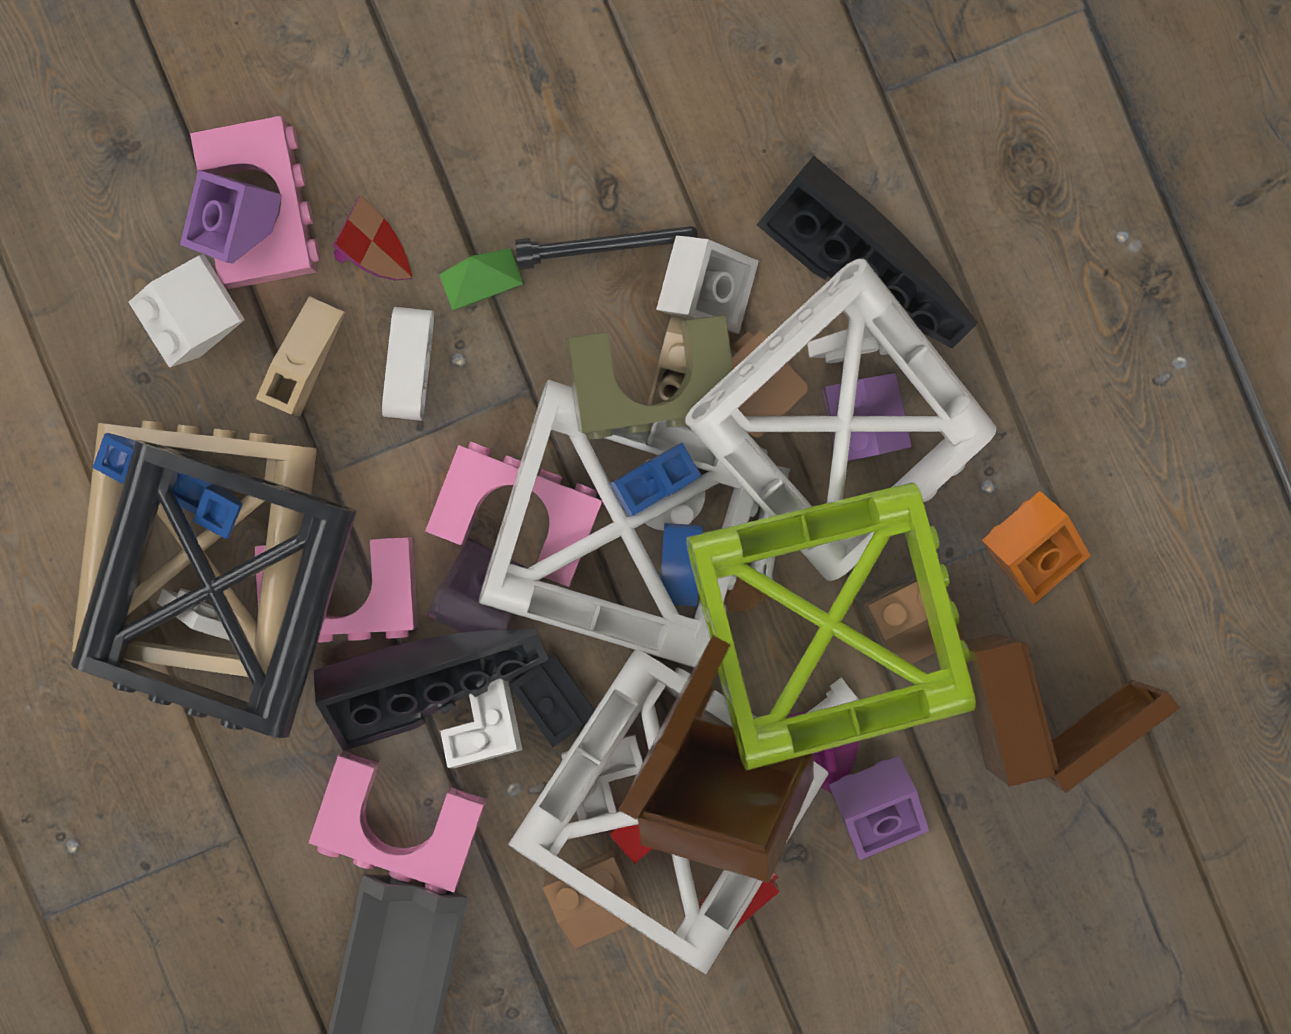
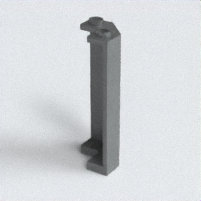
M362 875L328 1034H438L468 897L448 890L446 894H439L420 885L407 884L405 881L397 880L390 875Z

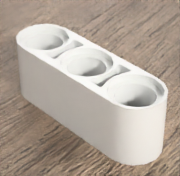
M394 307L382 400L383 417L419 421L423 419L434 328L433 311Z

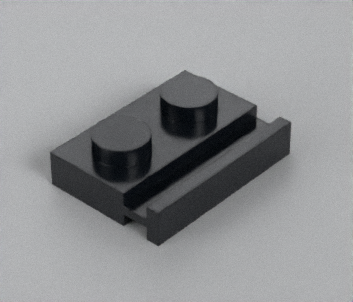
M555 652L548 656L549 660L531 668L508 685L552 747L584 726L595 711V708Z

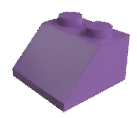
M198 170L180 245L233 264L273 232L282 194L234 178Z
M896 373L859 379L857 381L853 416H905ZM841 383L821 389L826 416L838 415ZM830 432L834 448L835 432ZM851 432L848 461L910 448L912 446L909 432Z
M900 756L889 760H882L873 767L856 774L846 775L839 781L829 784L836 806L859 860L929 832L917 790Z

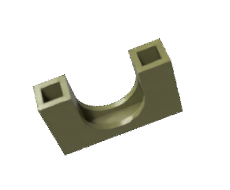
M726 315L680 321L686 358L685 377L674 395L663 402L652 405H642L634 402L618 386L613 370L608 332L565 338L578 432L588 433L589 439H599L613 436L612 429L627 427L628 433H638L652 430L651 423L666 421L667 427L687 425L685 419L691 408L733 370Z

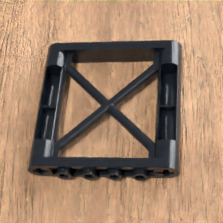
M136 440L71 666L77 670L113 682L112 687L117 690L134 693L137 690L149 694L148 699L152 702L162 705L175 703L184 706V712L189 715L202 718L210 715L221 719L220 724L230 729L243 730V728H247L272 737L288 738L357 511L348 506L148 441ZM178 473L303 513L304 517L299 533L216 577L173 493ZM161 503L202 585L124 626ZM303 549L265 675L223 591ZM209 599L253 685L249 701L246 702L124 660L128 643Z

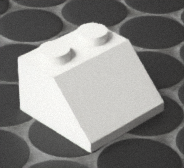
M676 236L656 310L687 320L726 315L728 332L739 334L759 261L709 239Z
M204 254L150 282L129 301L130 306L169 367L200 358L245 320Z

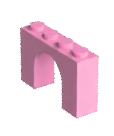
M282 116L190 133L197 171L201 170L217 175L247 170L261 171L272 176L279 188L280 194H282L280 213L274 224L273 232L233 264L214 258L217 275L224 287L233 289L316 273L315 262L320 261L321 256L316 238L311 239L308 224H313V214L309 201H303L301 187L306 186V178L302 164H296L293 149L299 148L295 127L289 126Z
M471 441L468 448L458 445L425 531L459 545H464L483 500L498 488L514 485L521 461L507 455L503 462L491 458L489 455L492 449ZM541 469L539 476H536L532 491L538 495L547 509L549 531L537 563L591 534L603 503L602 500L596 498L597 490L579 483L576 484L575 489H571L560 484L563 477ZM581 557L544 578L569 587Z
M413 537L370 540L372 586L366 602L359 610L348 616L326 614L318 642L333 641V634H347L348 640L371 639V632H386V638L409 637V630L418 628ZM266 545L255 546V556L263 553ZM263 571L256 574L258 609Z
M347 751L339 754L309 844L317 846L316 850L319 853L330 857H338L339 854L354 858L353 863L365 869H374L377 866L389 870V875L400 881L410 882L412 878L426 883L425 888L439 894H446L447 890L455 892L487 799L451 787L447 792L433 835L422 844L414 847H393L382 842L372 832L366 817L367 800L380 763Z

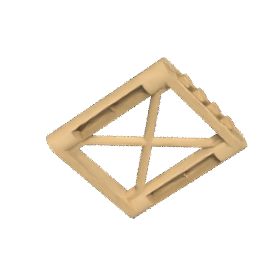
M142 420L141 428L98 423L94 462L104 434L111 433L135 441L143 440L167 447L267 458L266 480L312 495L317 448L273 443L272 435L250 433L249 440L237 439V431L214 429L213 436L201 435V427L178 425L177 432L165 431L166 423ZM95 469L92 472L72 645L73 652L76 649L123 487L122 483ZM248 495L240 501L242 507L235 525L261 505L264 500ZM161 503L157 515L177 540L182 550L135 589L128 615L191 563ZM271 503L265 551L298 534L304 514ZM206 529L197 537V540L204 552L219 540L221 536ZM303 549L263 570L257 623L231 588L223 591L265 675ZM204 552L215 576H220L221 574ZM131 640L128 643L124 657L125 660L248 677L238 655Z

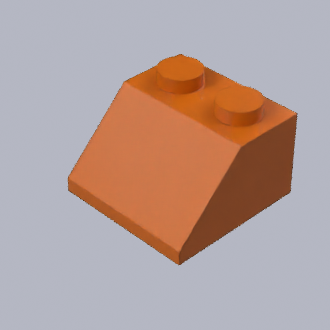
M1041 491L1025 501L1017 511L1000 525L994 527L990 534L982 540L994 561L1033 605L1091 556L1069 516Z

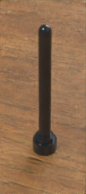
M693 226L547 244H539L538 241H531L530 238L515 239L519 270L532 269L534 264H541L542 259L674 244L676 236L697 238L698 231Z

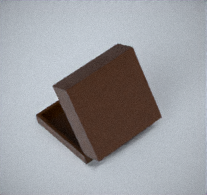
M997 633L964 641L970 656V661L966 665L976 702L975 710L971 712L985 767L1009 787L1045 778L1067 793L1180 709L1168 691L1131 680L1051 739L1027 643Z
M713 635L673 703L619 811L635 820L638 818L642 846L769 883L813 782V753L745 770L739 755L733 728L701 720L715 691V688L710 685L730 647L729 643Z

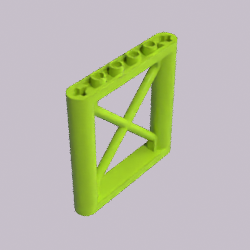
M914 482L687 537L688 555L709 638L711 639L714 635L730 644L718 669L739 755L745 770L975 710V695L966 665L970 661L969 651L964 640L959 638L956 627L960 621L959 613L954 602L949 601L946 589L949 586L948 572L944 564L939 563L936 549L939 548L938 534L934 526L929 525L920 490ZM874 532L828 613L747 565V563ZM905 533L941 668V670L930 673L923 672L841 622L890 536ZM735 575L820 627L771 713L756 718L752 717L717 580ZM833 635L914 684L913 686L786 718Z

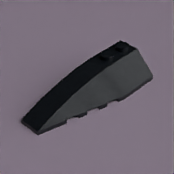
M815 156L809 160L756 224L811 272L823 279L827 277L833 278L843 267L854 260L865 259L922 333L952 349L978 323L954 290L903 233L869 201Z
M496 629L425 638L386 647L315 669V704L341 749L346 751L416 729L424 725L425 718L433 713L440 711L442 714H445L456 708L455 702L469 694L476 698L487 692L490 683L499 678L508 681L549 660L537 629Z

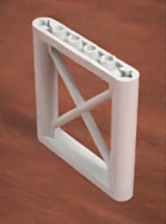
M865 259L854 260L843 267L698 401L688 412L685 423L769 517L809 508L812 505L747 432H835L827 503L843 499L851 432H941L945 438L892 486L895 487L914 482L920 490L923 502H926L935 496L937 490L950 477L957 475L964 469L966 463L994 437L997 429L993 421ZM843 311L849 319L838 415L744 416L738 407ZM864 324L938 416H853ZM874 532L800 551L826 580H837L856 565Z
M547 380L483 582L479 603L695 667L710 641L701 602L699 601L694 619L679 615L635 528L718 483L734 488L722 529L747 523L749 517L755 516L759 504L688 425L667 427L666 421L651 423L652 430L645 432L628 433L627 427L612 429L613 436L605 437V439L656 455L683 442L696 467L708 472L672 495L666 496L638 514L628 517L609 484L610 481L585 433L578 432L572 387ZM553 430L566 434L571 439L613 523L535 565L524 568L511 564L510 560L550 431ZM621 536L663 618L539 580ZM735 575L717 579L723 601L727 589L732 590L737 579Z
M634 650L508 845L702 973L707 974L763 881L724 870L703 905L699 908L689 859L672 854L685 918L674 934L557 857L568 839L638 824V818L635 820L622 812L569 823L639 712H641L647 744L650 750L660 730L654 703L663 689L677 698L690 676L683 669L677 668L674 672L650 655ZM714 691L703 715L716 724L732 728L725 696ZM814 762L813 782L788 840L829 774L816 762Z

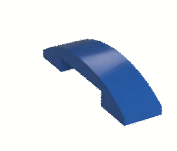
M111 433L104 434L92 468L123 484L136 441ZM178 473L173 493L180 507L195 514L193 522L225 539L229 538L242 507L240 500L224 487Z

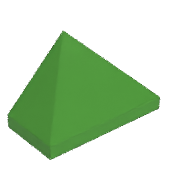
M510 248L471 256L440 274L453 311L524 285Z

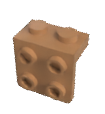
M762 330L755 336L748 331L732 347L737 352L732 357L733 369L768 338ZM786 363L742 403L738 409L744 416H783L807 393L808 385ZM748 432V433H749V435L752 436L753 438H759V437H761L765 432Z

